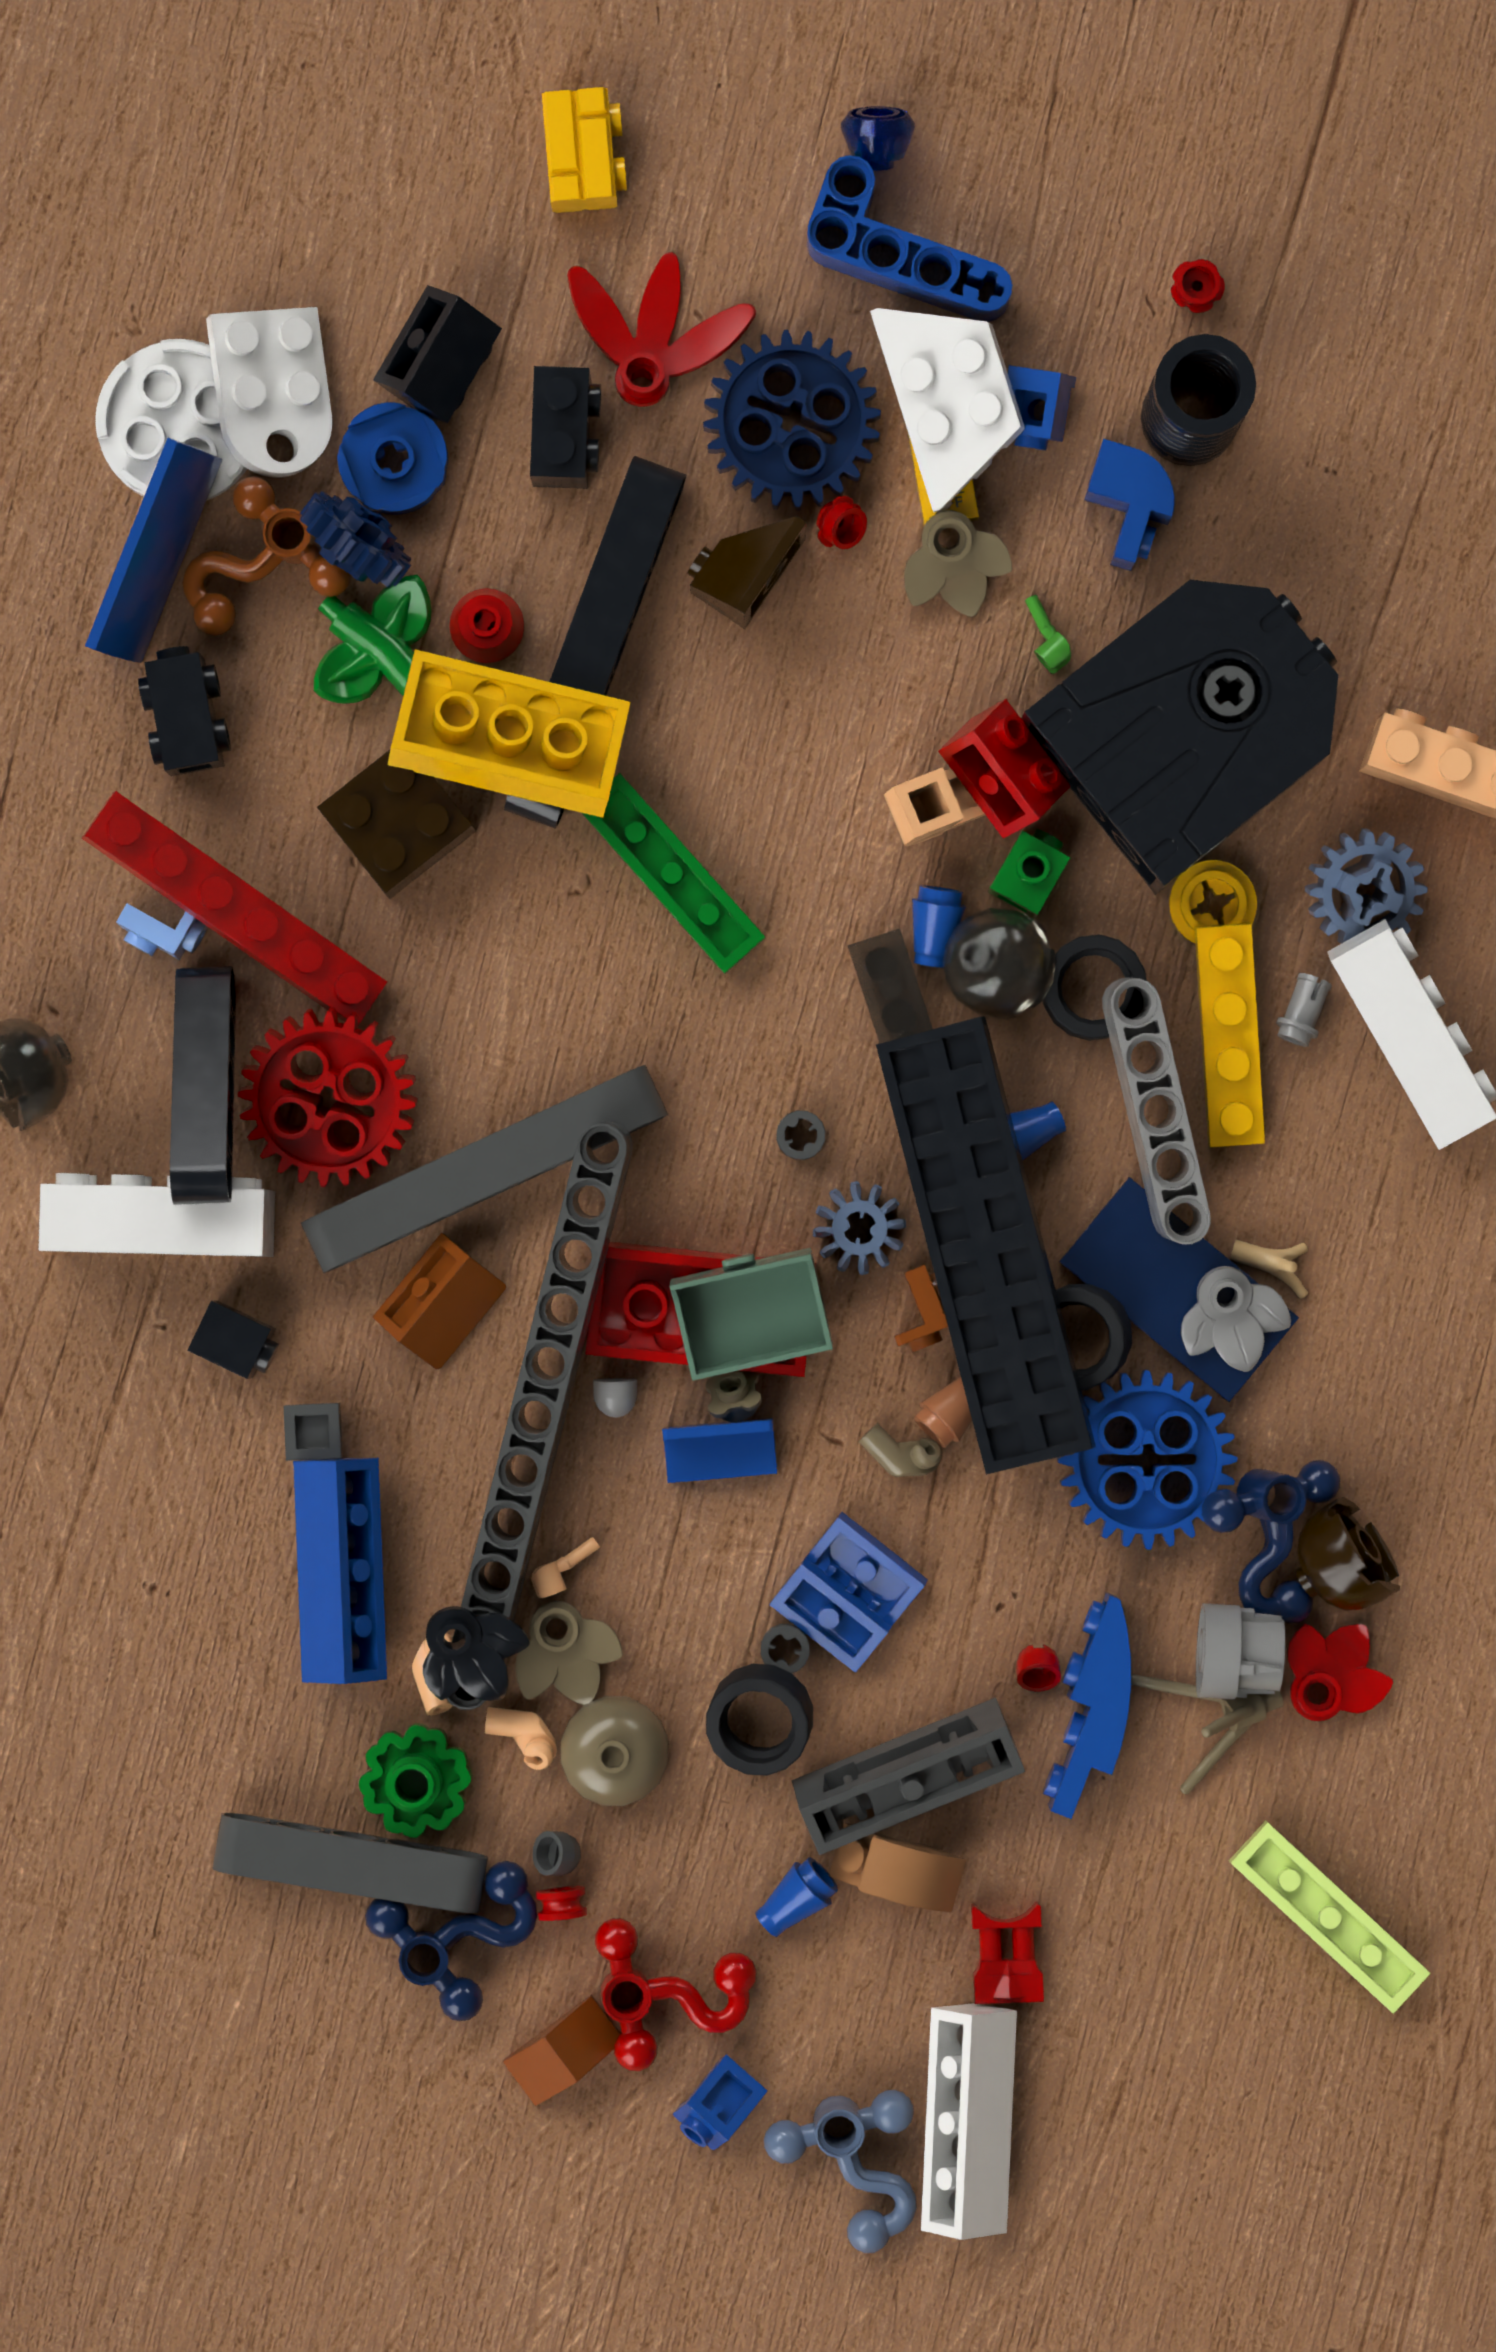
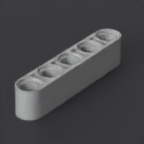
M1120 978L1113 981L1105 989L1102 997V1008L1152 1222L1156 1231L1162 1237L1182 1245L1193 1244L1200 1241L1207 1234L1211 1224L1210 1210L1161 1000L1156 988L1148 981L1140 978ZM1134 987L1141 992L1143 1007L1137 1016L1126 1018L1119 1009L1118 1000L1125 989ZM1147 1041L1155 1049L1156 1060L1149 1070L1138 1072L1131 1062V1054L1137 1044ZM1161 1095L1168 1104V1115L1161 1124L1151 1126L1144 1117V1107L1150 1098ZM1174 1149L1181 1159L1180 1170L1174 1177L1163 1179L1157 1172L1156 1163L1158 1157L1164 1151ZM1187 1203L1193 1211V1222L1186 1231L1175 1233L1169 1224L1170 1213L1175 1206Z

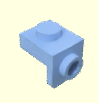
M128 903L116 921L119 926L128 931L124 938V941L150 956H153L156 949L159 948L178 960L181 959L185 950L191 953L196 950L208 928L185 911L174 930Z

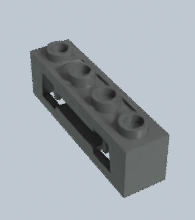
M995 1697L792 1780L800 1813L818 1854L822 1855L1024 1773L1025 1769ZM986 1761L991 1766V1769L973 1776L972 1767ZM963 1771L964 1776L970 1778L959 1782L957 1773ZM873 1808L875 1816L865 1820L867 1818L866 1810ZM856 1814L860 1822L843 1828L844 1819Z

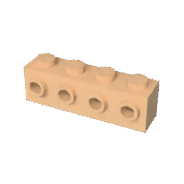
M1396 708L1393 715L1385 712L1377 719L1359 772L1496 819V750L1478 745L1479 736L1460 728L1448 726L1446 733L1426 727L1427 718L1408 710Z

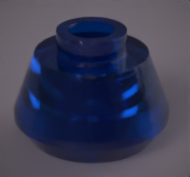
M869 106L852 109L841 121V131L850 155L858 156L867 161L873 171L894 168V161L904 158L915 130V122L909 113L895 107Z

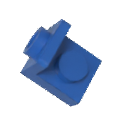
M726 2054L720 2058L690 2097L679 2105L673 2115L681 2122L680 2129L689 2140L698 2146H708L715 2150L731 2138L767 2093V2090Z

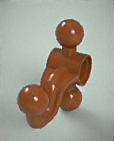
M247 477L238 482L233 491L232 499L235 509L241 516L252 520L260 519L264 523L262 533L266 547L252 560H244L232 554L216 550L205 552L194 558L184 572L182 582L184 595L194 608V623L206 635L217 636L226 633L231 629L236 618L235 606L230 598L224 594L209 593L206 590L204 581L210 573L216 572L234 580L253 582L269 575L284 560L290 564H304L309 569L310 585L314 591L322 596H337L344 592L350 584L352 575L338 566L331 565L320 555V545L314 541L316 537L306 531L308 526L300 521L302 516L300 512L291 508L280 509L275 504L276 497L273 487L262 477ZM290 524H301L304 529V537L300 545L290 550L282 549L280 535L283 529Z

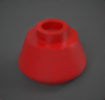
M490 588L478 589L466 594L455 605L450 617V634L456 648L467 658L479 663H495L509 657L518 648L524 634V618L518 604L506 593ZM479 614H482L479 621L475 622L476 617ZM495 622L494 627L491 630H489L491 625Z

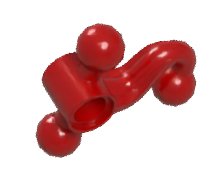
M612 1918L605 1921L598 1928L595 1934V1946L598 1953L609 1961L611 1970L601 1985V1998L606 2013L612 2019L620 2022L622 2033L615 2042L614 2054L617 2062L623 2068L630 2071H642L652 2065L658 2054L657 2042L649 2031L643 2029L642 2018L648 2013L652 2001L667 1998L677 2000L689 2019L698 2028L709 2033L727 2032L736 2028L744 2020L749 2009V1990L754 1986L757 1975L754 1962L748 1956L742 1953H729L717 1961L713 1969V1979L716 1987L728 1996V2003L723 2010L713 2011L707 2006L698 1990L689 1981L675 1976H664L647 1980L639 1970L632 1967L631 1956L635 1953L638 1946V1934L630 1922L621 1918ZM623 1981L636 1983L642 1990L639 2002L630 2008H620L611 2001L613 1988Z

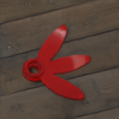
M667 252L661 257L649 278L640 304L636 337L633 338L623 316L611 297L586 269L576 265L571 267L567 273L572 301L583 327L598 348L609 360L618 366L615 373V387L619 396L627 403L638 407L651 406L661 401L669 389L670 378L697 370L720 357L741 338L756 316V310L753 305L746 303L738 304L699 323L669 346L668 343L675 328L679 311L681 275L677 255L673 252ZM638 377H645L652 384L648 387H638L632 381Z

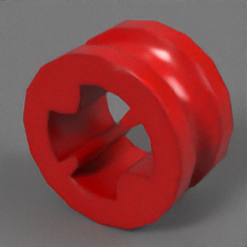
M561 1886L536 1891V1899L543 1903L542 1910L538 1912V1920L558 1921L586 1916L587 1908L580 1904L581 1896L585 1895V1887Z

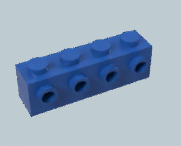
M335 1458L293 1461L302 1682L351 1684L387 1680L379 1458Z

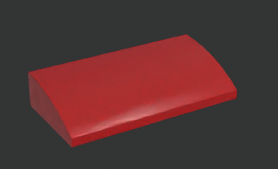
M610 1241L587 1331L585 1355L688 1365L675 1305L669 1287L670 1281L673 1278L722 1268V1260L742 1255ZM755 1256V1260L761 1259V1258H766V1257H756V1256ZM807 1355L739 1371L805 1377Z

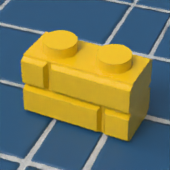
M605 87L542 93L552 212L563 213L582 211L584 209L599 210L618 207L617 191H627L625 158H614L612 137L623 136L620 103L609 104L608 89Z

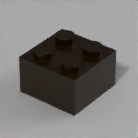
M389 750L317 806V808L386 896L391 899L476 831L434 777L416 773L413 770L387 765L390 754Z

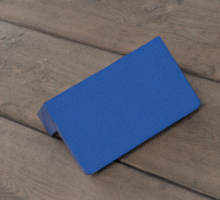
M773 1418L666 1427L662 1429L668 1483L777 1474Z

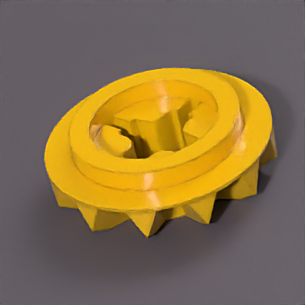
M1206 860L1192 865L1176 879L1169 896L1171 921L1185 940L1195 943L1194 927L1219 925L1218 921L1214 920L1210 913L1202 915L1200 912L1195 915L1191 913L1192 910L1197 908V905L1204 901L1202 882H1205L1207 889H1211L1214 896L1234 894L1235 898L1227 901L1228 904L1220 909L1222 915L1220 920L1223 925L1253 923L1257 911L1256 892L1248 876L1235 865L1220 860Z

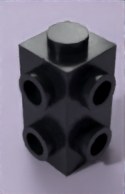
M188 646L172 647L157 651V660L144 662L147 677L138 679L144 711L153 710L157 731L148 733L154 764H163L164 771L170 776L224 767L222 752L231 751V743L225 718L216 720L212 698L221 697L215 664L206 666L202 655L199 652L190 653Z

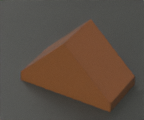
M591 1994L505 2058L503 2063L533 2104L537 2106L581 2080L614 2050L615 2042L621 2033Z

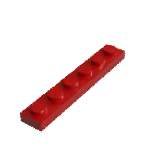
M117 791L110 795L81 838L326 1010H329L330 1007H335L338 1018L344 1022L353 1011L358 1012V1027L387 984L385 979Z

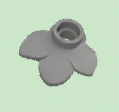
M1220 1266L1208 1271L1201 1278L1197 1287L1198 1302L1184 1316L1181 1325V1336L1185 1349L1190 1356L1202 1354L1215 1347L1220 1357L1229 1366L1243 1372H1248L1253 1369L1262 1355L1265 1342L1263 1333L1277 1332L1291 1326V1316L1284 1300L1272 1287L1251 1284L1240 1270L1230 1266ZM1225 1287L1234 1288V1297L1230 1302L1224 1304L1217 1302V1294L1221 1289Z

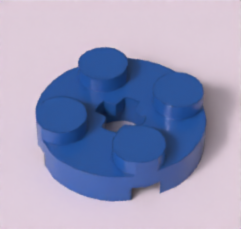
M395 402L381 403L360 412L347 427L348 430L343 436L337 455L339 472L349 493L372 512L390 515L413 512L429 503L444 486L448 466L447 446L436 423L424 413L422 414L414 408L406 407L404 404ZM388 445H394L397 452L405 450L408 452L409 459L402 462L403 470L393 473L390 468L381 469L378 466V461L385 457L383 448Z

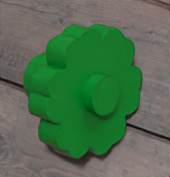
M415 1723L409 1727L404 1736L396 1731L385 1732L378 1743L374 1744L367 1751L366 1762L371 1770L363 1774L359 1780V1789L362 1795H364V1807L372 1814L384 1813V1827L390 1833H402L407 1837L417 1838L423 1833L427 1825L435 1830H444L450 1825L453 1818H456L464 1810L465 1799L460 1791L469 1786L472 1781V1773L467 1765L466 1752L459 1747L447 1748L448 1739L444 1730L429 1728L424 1724Z

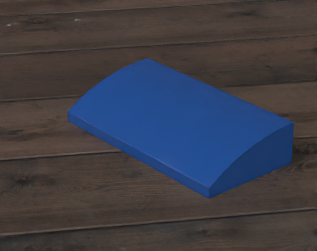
M167 438L85 644L86 647L114 657L142 663L222 463V458L186 443Z

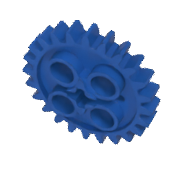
M1149 1370L1142 1371L1139 1385H1133L1127 1373H1120L1119 1390L1114 1391L1106 1382L1099 1384L1103 1397L1099 1402L1083 1395L1086 1408L1089 1411L1088 1417L1096 1447L1057 1457L1058 1463L1072 1466L1073 1473L1060 1480V1484L1069 1487L1077 1486L1079 1492L1068 1503L1071 1507L1087 1503L1090 1508L1085 1513L1082 1521L1089 1525L1099 1518L1103 1519L1104 1522L1100 1536L1103 1538H1108L1116 1528L1121 1529V1544L1125 1547L1130 1545L1135 1533L1141 1534L1142 1543L1147 1550H1151L1155 1534H1161L1166 1544L1171 1547L1174 1546L1175 1529L1180 1528L1190 1538L1195 1537V1530L1191 1521L1196 1517L1204 1521L1202 1517V1504L1207 1495L1217 1490L1218 1485H1234L1235 1480L1222 1473V1465L1235 1463L1238 1461V1457L1222 1453L1221 1446L1229 1443L1235 1437L1233 1433H1217L1215 1427L1224 1420L1226 1415L1224 1412L1207 1415L1205 1410L1212 1399L1209 1394H1205L1195 1401L1190 1399L1194 1386L1193 1382L1186 1381L1176 1391L1173 1390L1172 1373L1166 1372L1158 1386L1153 1385ZM1123 1416L1129 1419L1133 1425V1438L1124 1447H1112L1105 1439V1426L1114 1417ZM1172 1416L1183 1418L1188 1424L1189 1429L1187 1439L1177 1447H1168L1160 1437L1162 1423ZM1150 1444L1151 1451L1156 1454H1194L1196 1461L1193 1464H1154L1151 1466L1150 1474L1144 1475L1143 1468L1138 1465H1100L1098 1457L1103 1454L1139 1455L1143 1452V1445ZM1116 1472H1126L1134 1481V1492L1125 1502H1112L1105 1492L1107 1479ZM1170 1472H1182L1189 1481L1187 1495L1177 1502L1166 1501L1160 1490L1162 1479Z

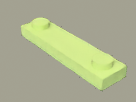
M1266 1820L1228 1860L1393 2014L1431 1974Z

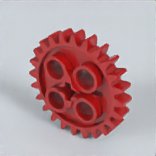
M330 1007L327 1011L324 1022H319L313 1009H308L304 1013L302 1027L291 1016L286 1017L282 1022L285 1036L270 1028L264 1034V1037L271 1049L255 1045L250 1051L251 1056L260 1066L245 1065L241 1070V1075L254 1082L253 1085L241 1087L237 1092V1097L252 1101V1105L244 1109L239 1115L241 1120H256L257 1126L247 1136L248 1140L264 1138L268 1144L263 1149L260 1157L265 1159L275 1153L279 1154L282 1158L277 1172L280 1174L286 1171L292 1164L298 1166L299 1183H303L311 1171L318 1173L321 1187H326L332 1173L337 1172L344 1186L349 1185L352 1180L353 1168H356L365 1179L369 1178L373 1173L370 1159L386 1167L391 1157L385 1145L401 1150L406 1142L395 1129L411 1130L415 1122L410 1116L402 1113V1110L414 1108L418 1103L417 1097L403 1093L404 1089L409 1088L416 1081V1075H400L399 1069L409 1059L408 1055L401 1054L391 1057L388 1051L396 1038L392 1035L380 1042L376 1040L374 1036L379 1024L376 1021L368 1025L364 1031L357 1028L358 1012L355 1011L352 1012L345 1023H338L335 1007ZM305 1050L316 1053L322 1060L323 1072L318 1075H308L302 1072L296 1061L297 1053ZM355 1068H364L370 1071L375 1078V1089L367 1093L354 1089L349 1081V1071ZM283 1079L291 1080L293 1084L307 1090L284 1088L281 1081ZM325 1086L334 1089L333 1098L337 1101L331 1108L322 1106L323 1097L320 1093ZM292 1102L302 1106L307 1115V1123L299 1127L286 1123L280 1112L281 1105ZM349 1104L370 1106L374 1109L375 1113L371 1116L366 1115L363 1111ZM341 1119L354 1123L360 1134L359 1140L351 1144L338 1140L333 1132V1123Z

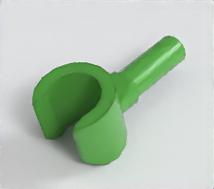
M1033 595L1027 598L1025 602L1041 635L1046 640L1034 650V653L1043 666L1051 674H1055L1070 661V646L1063 635L1056 631L1054 625L1051 624L1038 596Z

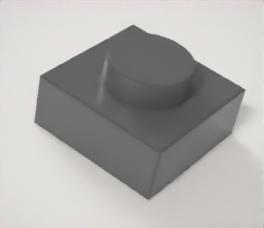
M340 1403L283 1406L286 1461L343 1458Z

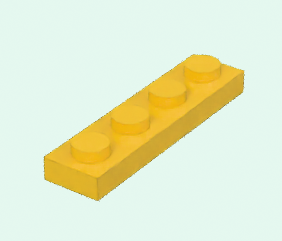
M1240 923L1194 927L1208 1146L1224 1147L1264 1144L1265 1134L1252 924Z

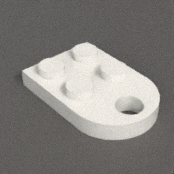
M307 307L210 314L206 318L220 427L228 450L241 465L262 476L274 478L288 477L305 470L323 453L332 431V412L318 308ZM280 434L290 440L294 450L291 461L278 462L269 455L266 442L270 435Z

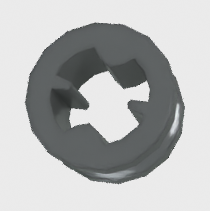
M797 1110L787 1114L780 1121L776 1140L780 1150L786 1156L795 1160H806L814 1157L821 1150L825 1142V1129L822 1121L815 1114ZM799 1120L810 1122L812 1126L809 1128V1131L816 1129L817 1132L815 1144L806 1143L803 1151H796L789 1146L793 1142L792 1139L785 1140L786 1128H796Z
M779 1624L771 1627L764 1634L761 1641V1657L764 1664L775 1665L790 1673L799 1671L806 1664L809 1657L810 1645L806 1634L792 1624ZM780 1634L786 1640L796 1637L800 1642L801 1649L794 1650L795 1654L799 1655V1657L790 1664L784 1658H779L775 1661L769 1653V1649L776 1648L775 1644L771 1643V1641Z

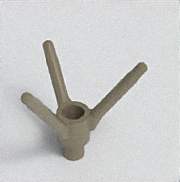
M1131 1675V1685L1198 1698L1196 1685L1154 1677ZM1275 1691V1694H1247V1698L1236 1697L1235 1700L1199 1698L1220 1702L1224 1714L1223 1717L1204 1727L1201 1731L1202 1735L1209 1738L1227 1728L1229 1730L1181 1785L1180 1791L1183 1794H1189L1233 1743L1251 1728L1252 1724L1265 1720L1267 1712L1283 1706L1280 1691Z

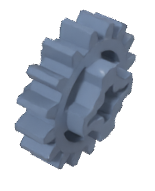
M1361 828L1358 842H1355L1345 832L1339 834L1341 848L1337 851L1324 845L1321 851L1327 858L1325 864H1310L1308 868L1319 877L1318 883L1305 886V892L1319 900L1308 908L1309 913L1315 918L1326 916L1320 929L1328 936L1339 930L1337 941L1341 944L1386 919L1391 930L1403 927L1408 934L1411 928L1405 920L1409 913L1422 915L1424 911L1419 905L1414 903V897L1428 893L1427 886L1414 881V877L1424 871L1423 865L1417 861L1406 863L1413 850L1405 843L1393 849L1395 837L1387 832H1383L1377 842H1375L1373 832L1367 828ZM1362 855L1360 862L1345 869L1342 868L1351 859ZM1391 863L1396 868L1399 876L1400 891L1394 889L1390 880L1393 870L1390 866ZM1371 883L1376 886L1372 896L1369 894H1363L1362 896L1356 891L1359 884L1369 885ZM1332 887L1339 890L1343 900L1340 907L1341 916L1336 911L1333 903ZM1387 910L1390 911L1382 919L1370 923L1372 917Z

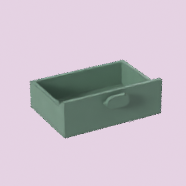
M811 1247L755 1260L754 1254L722 1260V1268L677 1277L670 1281L669 1287L675 1305L692 1381L833 1349V1341Z

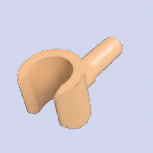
M591 1537L566 1556L537 1567L531 1576L537 1596L539 1598H546L566 1590L561 1572L571 1569L598 1550L600 1546L596 1540Z

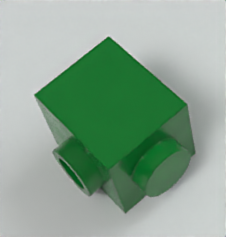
M1037 828L1033 835L1022 830L991 884L988 893L1035 919L1071 858L1061 852L1065 844Z

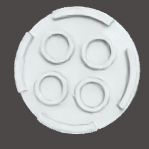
M188 339L160 340V343L145 347L132 354L125 361L122 360L108 376L99 395L96 408L97 438L103 455L113 472L127 487L143 497L167 438L186 443L222 458V463L207 498L209 500L232 487L247 470L230 453L222 436L210 345Z

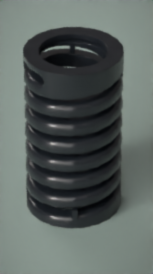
M1201 334L1189 336L1174 344L1163 356L1142 403L1140 418L1143 434L1147 442L1161 458L1177 465H1201L1219 457L1230 446L1255 398L1256 378L1254 368L1246 353L1234 342L1221 336ZM1183 384L1201 385L1209 389L1218 398L1222 406L1223 415L1207 420L1193 418L1177 406L1172 397L1171 389Z

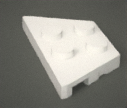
M876 308L871 310L870 313L932 510L935 513L945 511L952 505L951 501L973 478L977 479L992 464L993 457L1001 449L1007 448L1025 430L993 325L987 321Z

